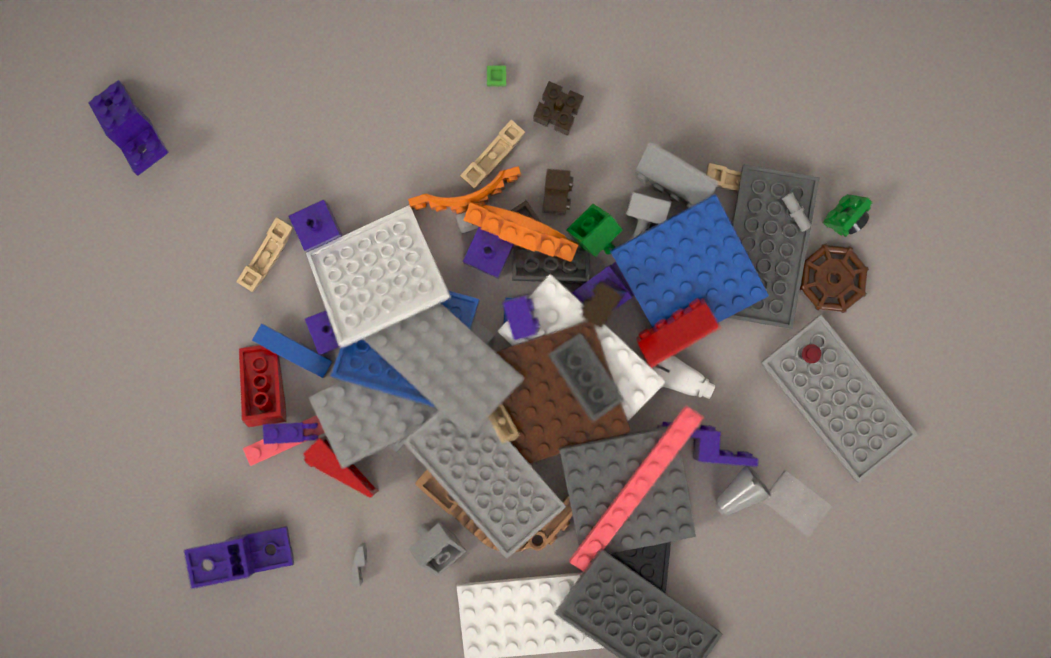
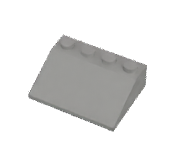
M649 142L635 171L637 179L644 183L648 181L654 185L653 188L658 192H666L673 201L677 203L681 201L686 204L687 209L710 197L719 183L652 142Z

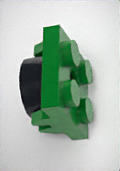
M847 194L839 200V204L827 214L826 219L822 223L827 228L833 229L840 236L846 237L848 234H854L867 224L869 220L867 212L871 209L870 206L873 202L868 197Z

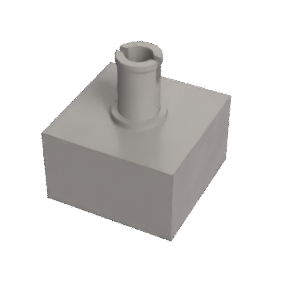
M631 192L625 214L638 220L633 237L638 236L640 231L641 234L647 231L649 223L660 224L666 221L671 203Z
M427 523L420 525L417 531L422 538L409 548L418 564L436 576H439L466 552V549L456 535L439 523L432 529L429 528Z

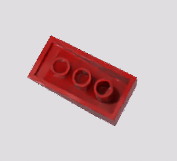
M261 345L239 348L242 421L248 427L287 422L279 355Z
M327 436L319 438L302 454L305 457L304 461L310 467L314 466L317 470L369 498L379 491L354 464L342 469Z

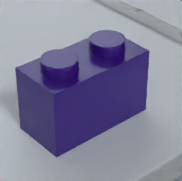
M528 294L503 302L514 341L538 334V329L541 326L538 317H534L533 310H535L533 299H529Z

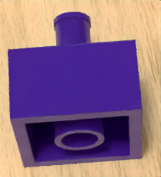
M321 200L289 215L295 232L306 252L343 236L325 200Z
M478 227L463 263L499 279L514 244Z
M327 310L305 318L318 355H324L341 348Z

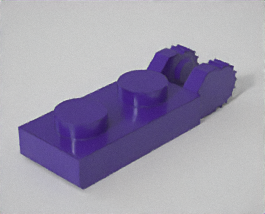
M318 423L263 424L264 444L318 440V435L304 436V428H318Z

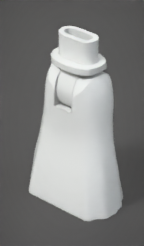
M674 355L652 367L666 380L661 387L690 396L698 395L700 398L703 396L710 399L715 389V385L709 383V379H705L699 371L688 366Z

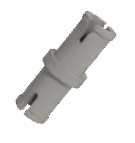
M791 192L784 196L782 200L790 211V217H793L799 226L800 231L803 232L810 228L812 224L804 213V207H801L795 198L794 193Z

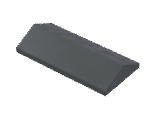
M513 246L512 281L544 282L550 274L559 282L586 283L590 280L589 252L583 248H577L573 260L570 262L536 250L534 252L521 246Z
M582 333L574 336L548 354L592 422L625 400Z

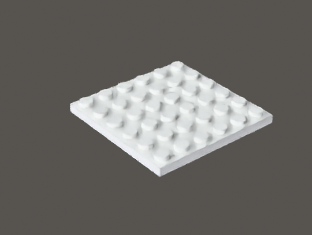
M410 205L306 253L341 348L450 298Z

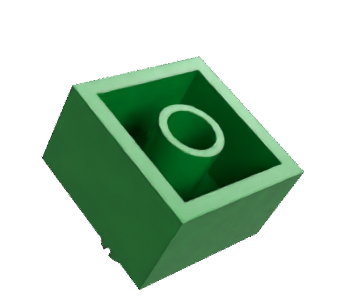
M592 204L566 231L575 242L579 243L580 247L596 257L602 250L607 255L611 254L609 248H616L611 241L623 229L609 213Z

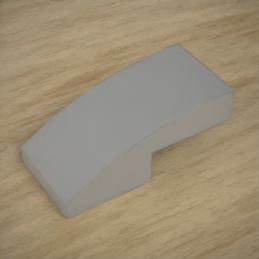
M365 543L358 547L352 566V587L361 586L363 583L361 566H365L368 563Z

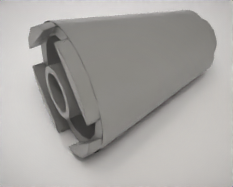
M745 466L718 497L716 508L722 515L726 514L729 516L768 499L771 493L767 486L760 481L757 473L750 466Z

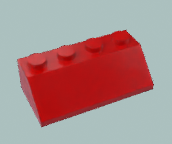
M704 298L700 300L695 299L689 304V307L675 311L672 317L667 320L662 319L658 321L655 327L650 330L645 329L641 331L636 339L648 364L652 368L716 331L720 326Z

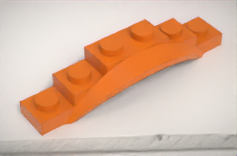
M519 166L502 170L488 185L474 193L453 198L436 197L425 193L408 199L409 205L412 209L422 210L427 207V204H430L431 210H436V212L447 210L448 206L451 207L452 212L461 214L467 212L470 201L482 206L486 205L489 202L487 195L490 193L491 196L501 194L502 190L505 189L503 182L512 183L517 181L518 177H521Z
M470 201L464 217V221L479 226L482 230L499 236L498 238L534 252L536 250L572 262L579 245L578 242L567 239L565 235L540 221L502 208L488 205L482 206Z

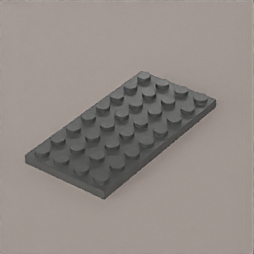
M746 164L742 165L732 226L769 296L728 318L793 329L811 227L801 232L794 218L790 217V211L782 198L793 192L800 206L804 207V213L812 224L820 177Z
M602 549L596 553L554 612L556 616L619 658H706L723 635L715 627Z

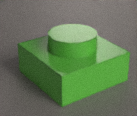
M487 66V87L506 86V66Z

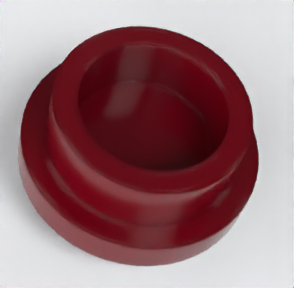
M809 344L802 349L801 355L805 362L813 364L820 360L821 350L817 345Z

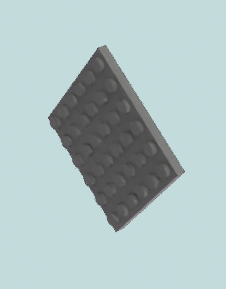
M670 426L559 447L579 546ZM681 448L604 548L605 552L610 554L696 537Z

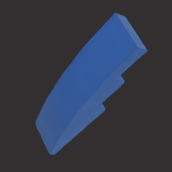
M262 323L252 339L257 344L324 378L333 362Z

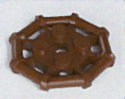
M825 243L805 259L800 290L805 293L816 310L819 311L821 309L845 313L854 303L866 296L865 289L869 268L855 254L852 247L831 246ZM830 253L843 254V258H831ZM825 255L826 260L819 266L813 264L821 256ZM848 258L857 267V270H853L848 264ZM810 268L815 270L813 283H809ZM859 273L857 288L854 286L853 279L855 274ZM831 274L839 276L837 283L830 281ZM815 286L822 294L820 300L810 287ZM849 291L855 292V294L844 301V295ZM827 297L837 298L839 303H827L825 300Z

